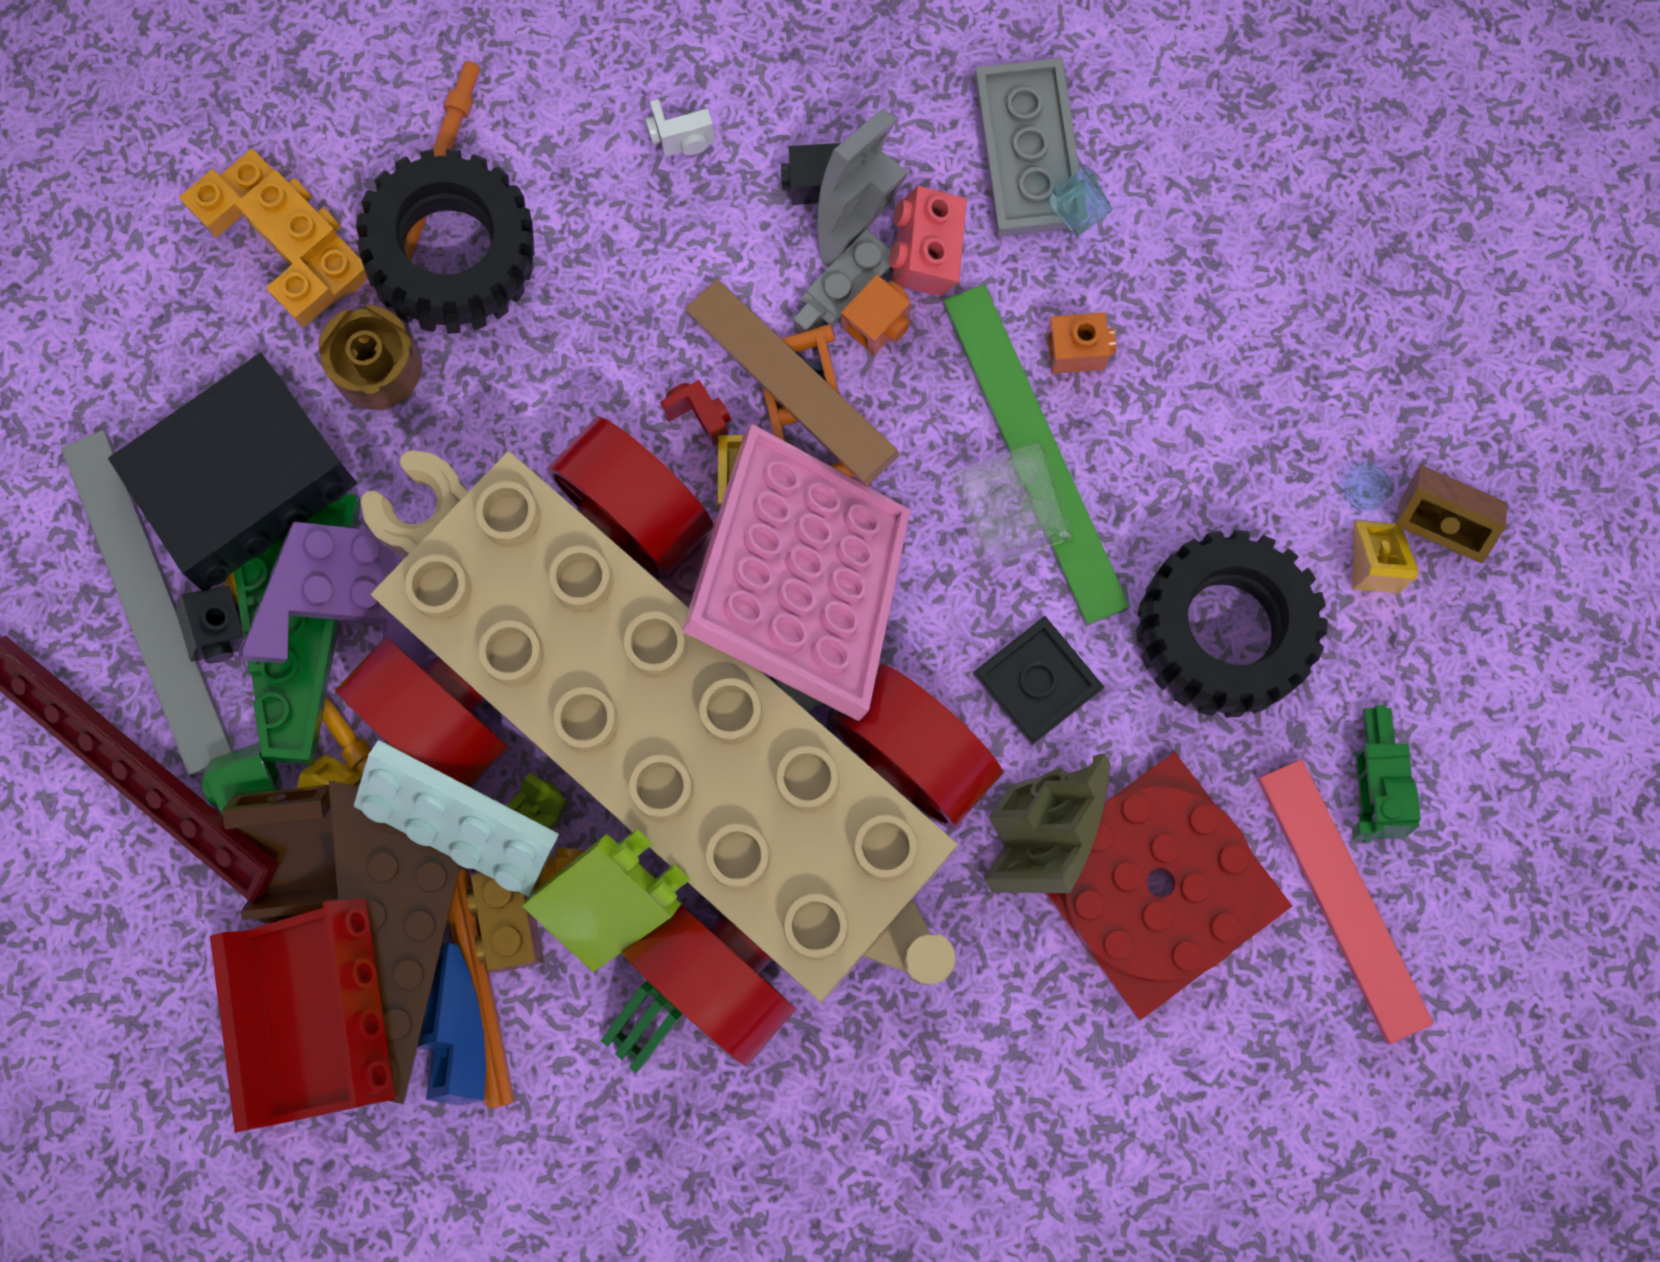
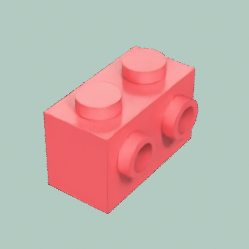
M918 185L904 199L899 200L893 218L894 225L898 226L897 240L891 249L889 266L894 268L893 282L903 288L942 296L959 283L967 198Z

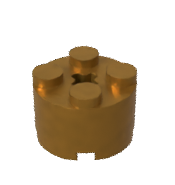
M364 305L366 308L353 311L349 308L341 311L327 323L319 339L321 365L324 373L350 403L365 409L388 410L406 399L417 386L422 371L420 351L403 322L391 311L376 305Z

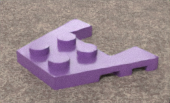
M293 522L289 527L268 579L269 582L262 600L252 619V625L246 640L240 649L239 660L283 664L287 660L289 616L382 624L383 639L387 636L423 669L429 665L423 643L370 595L398 566L394 552L384 546L371 530Z

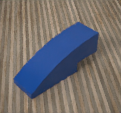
M448 943L443 945L418 1048L432 1051L426 1100L461 1106L484 1100L486 1075L485 1042L479 1003L469 970L458 945Z

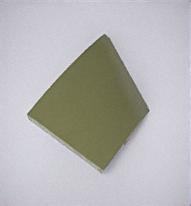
M1106 754L1093 756V762L1089 767L1068 774L1061 767L1047 772L1039 778L1027 779L1008 787L989 816L990 821L1005 845L984 877L991 892L1071 893L1091 852L1103 813L1110 772V761Z

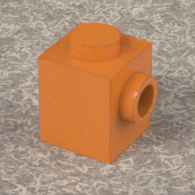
M876 274L841 312V328L870 353L875 355L888 340L896 343L911 325V322L908 320L911 307L909 296L900 285L893 281L887 283Z
M1106 313L1051 316L1047 329L1051 374L1105 370L1110 355L1116 354V334L1114 328H1107Z

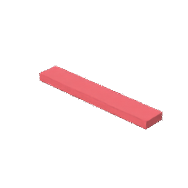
M1303 759L1258 778L1257 781L1386 1044H1392L1433 1025L1434 1023Z

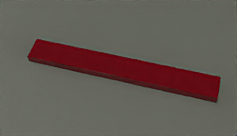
M8 636L0 637V692L253 904L264 897L279 866L275 859L238 828L225 829L223 816Z

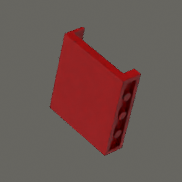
M366 898L322 902L323 908L250 930L221 932L210 936L235 1133L395 1100Z

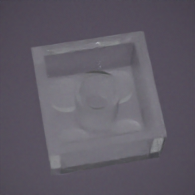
M1039 442L950 472L976 560L985 567L1074 539L1047 452Z

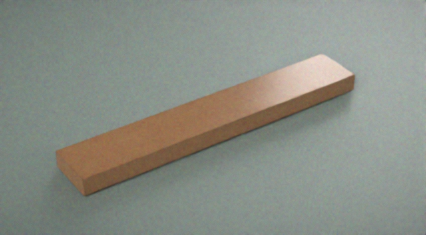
M718 279L685 308L687 314L865 487L873 482L900 456L898 450Z

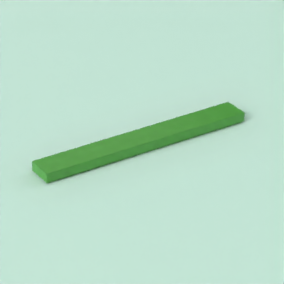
M983 284L944 299V309L1085 626L1128 610L1130 605L986 285Z

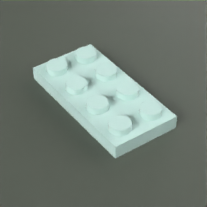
M379 740L368 754L354 802L355 808L361 810L369 819L375 822L386 823L406 833L415 843L431 846L450 856L458 865L468 869H475L495 879L502 888L513 892L518 891L527 897L530 896L557 841L558 833Z

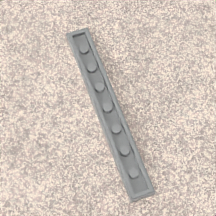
M101 430L66 445L61 450L187 773L191 777H196L205 772L211 759L234 752V749L199 660L190 662L176 613L177 605L137 504L108 460V457L116 452L110 436L107 432Z

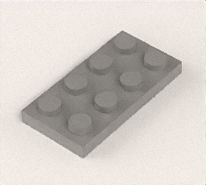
M1063 58L976 67L975 83L997 237L1085 227L1087 214Z

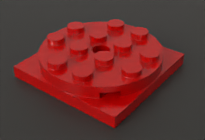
M1173 752L1105 802L1091 852L1071 893H1045L1138 1021L1142 1020L1204 972L1221 963L1236 948L1292 907V904L1251 852L1238 826L1225 812L1215 805L1176 752ZM1162 870L1171 875L1172 889L1169 895L1158 897L1149 891L1147 878L1151 871Z

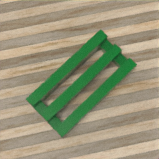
M646 980L638 988L600 1041L607 1047L612 1042L616 1044L619 1049L615 1055L621 1060L626 1056L630 1057L633 1062L629 1068L637 1073L654 1054L683 1016V1013ZM651 995L655 1000L630 1034L626 1036L622 1031L647 997ZM664 1007L670 1012L644 1048L640 1049L636 1045L637 1041Z

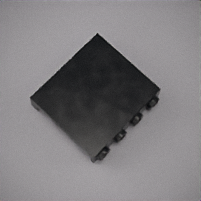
M261 352L108 457L111 465L182 574L201 591L224 582L231 573L252 558L265 553L269 546L284 537L293 522L306 523L310 517L330 503L340 500L347 491L358 484L289 391L281 376Z

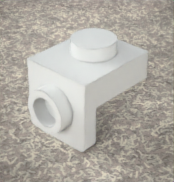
M659 99L650 101L653 117L645 118L648 132L653 145L661 143L665 157L681 152L685 155L699 154L706 150L709 144L715 143L713 124L708 109L665 120Z

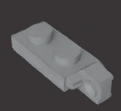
M866 229L806 290V293L800 299L804 307L793 318V328L800 333L817 328L822 322L826 325L832 324V326L837 322L840 323L841 312L876 274L883 279L893 269L889 266L891 249Z

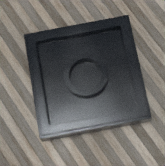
M1046 616L1038 620L973 672V676L1031 746L1104 689V685Z

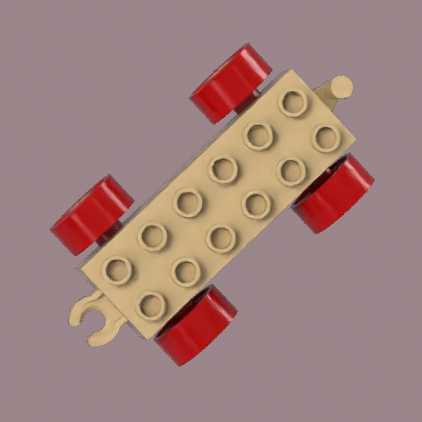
M596 416L546 468L553 482L577 509L509 450L470 491L467 490L448 462L432 453L413 450L406 451L400 458L401 467L413 482L432 488L437 498L436 510L429 519L422 523L407 524L399 520L395 514L394 506L376 491H368L362 496L360 503L365 523L384 546L404 558L370 595L436 654L437 657L423 669L386 636L335 689V692L393 748L470 788L509 748L472 714L486 700L631 832L635 829L641 831L652 842L649 848L670 867L674 864L678 866L690 878L687 883L723 915L709 929L681 904L670 919L639 941L621 951V954L669 1002L729 1055L747 1067L797 1010L760 975V972L771 960L775 961L821 1004L827 1000L862 958L905 972L909 979L917 984L933 985L942 982L950 976L955 967L956 955L954 948L949 940L941 934H930L914 899L949 860L958 844L922 812L944 827L954 830L1001 777L1003 771L1000 764L977 736L951 711L918 684L887 665H878L870 708L860 721L838 710L830 718V723L854 751L852 752L761 671L682 632L689 608L645 569L661 579H666L709 533L714 524L707 511L688 488L637 440L611 421Z

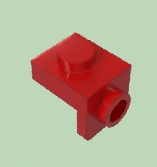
M700 380L692 384L682 383L675 386L666 394V398L660 402L663 414L668 422L692 410L714 447L718 445V436L729 435L726 424L732 420L725 405L719 397L711 400Z

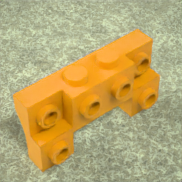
M253 148L220 175L212 168L178 197L215 238L241 216H244L249 224L281 255L290 267L272 281L266 289L302 328L330 305L353 293L368 280L362 260L337 235L336 232L341 226L324 207L316 211L308 203L312 197L301 183L294 177L287 182Z

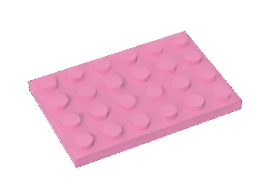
M751 424L744 433L682 632L860 721L870 708L911 510L872 488L865 487L861 482L760 427Z

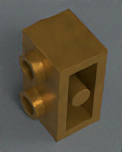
M1420 465L1399 502L1396 526L1483 564L1506 527L1507 502Z
M481 872L471 874L473 887L466 889V898L471 916H478L481 935L475 936V950L479 963L486 964L487 971L494 973L544 963L537 920L522 907L528 897L518 891L513 892L502 888L495 879Z

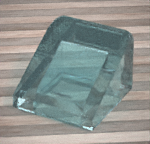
M1087 166L1057 186L1052 191L1049 205L1076 237L1113 210L1094 174Z

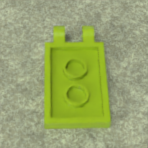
M635 829L619 844L606 834L535 890L522 907L594 973L621 954V951L639 941L670 919L681 905L676 899L678 895L675 892L685 885L690 878L675 864L656 879L638 863L639 859L637 857L648 849L652 842L638 829Z

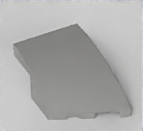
M884 108L833 150L826 167L820 190L817 222L821 261L826 267H829L844 252L847 244L854 237L858 238L883 212L896 196L908 174L905 169L881 151L897 120Z

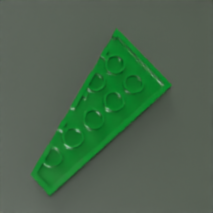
M345 494L340 500L330 503L310 517L306 523L356 529L360 500L357 495ZM286 535L269 546L265 553L252 558L234 571L242 630L246 637ZM289 616L287 660L283 664L247 661L254 688L255 701L253 703L261 756L266 761L314 765L340 620Z

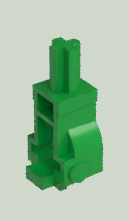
M1385 705L1364 708L1363 721L1366 744L1355 755L1361 810L1359 811V822L1352 828L1353 840H1362L1363 843H1371L1374 839H1405L1420 826L1419 821L1421 820L1418 791L1411 774L1409 744H1395L1391 708H1386Z

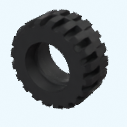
M433 149L419 151L421 159L410 162L409 158L405 156L395 162L396 171L390 174L388 171L383 170L374 179L377 191H366L361 201L364 213L357 215L356 230L359 236L357 245L369 283L375 288L377 297L386 308L393 306L396 316L407 323L412 322L413 318L418 320L420 328L423 330L434 332L436 324L446 325L447 334L461 333L460 325L472 323L474 330L487 326L486 317L493 314L497 319H500L509 312L508 302L511 299L515 302L519 301L525 292L524 282L525 280H530L532 275L533 256L535 255L533 222L530 209L525 208L524 195L517 185L509 186V175L501 168L494 167L492 171H489L487 159L473 154L470 160L462 158L461 150L446 149V156H434ZM439 211H458L476 218L488 229L490 248L482 260L466 271L449 275L434 274L417 267L407 258L404 250V241L408 232L419 220L429 214Z
M1234 530L1230 537H1224L1222 531L1207 533L1200 542L1196 539L1188 541L1180 547L1176 554H1171L1161 565L1147 586L1145 596L1140 602L1137 616L1141 620L1136 628L1137 642L1144 644L1145 651L1141 654V658L1145 667L1153 666L1158 674L1154 681L1162 690L1168 686L1177 693L1174 698L1176 702L1184 707L1190 702L1200 706L1198 713L1213 716L1216 712H1225V717L1230 718L1241 717L1249 711L1253 714L1263 711L1272 704L1282 700L1303 683L1311 674L1310 668L1312 665L1319 661L1324 646L1319 642L1327 634L1328 620L1319 615V612L1326 607L1323 592L1313 593L1310 585L1316 578L1310 568H1306L1301 572L1294 564L1299 558L1297 554L1289 548L1282 554L1273 548L1276 540L1262 535L1255 542L1249 540V531ZM1229 585L1248 592L1258 600L1268 615L1272 631L1271 644L1260 659L1248 665H1233L1213 658L1200 647L1191 632L1188 621L1189 606L1193 598L1200 591L1209 586Z

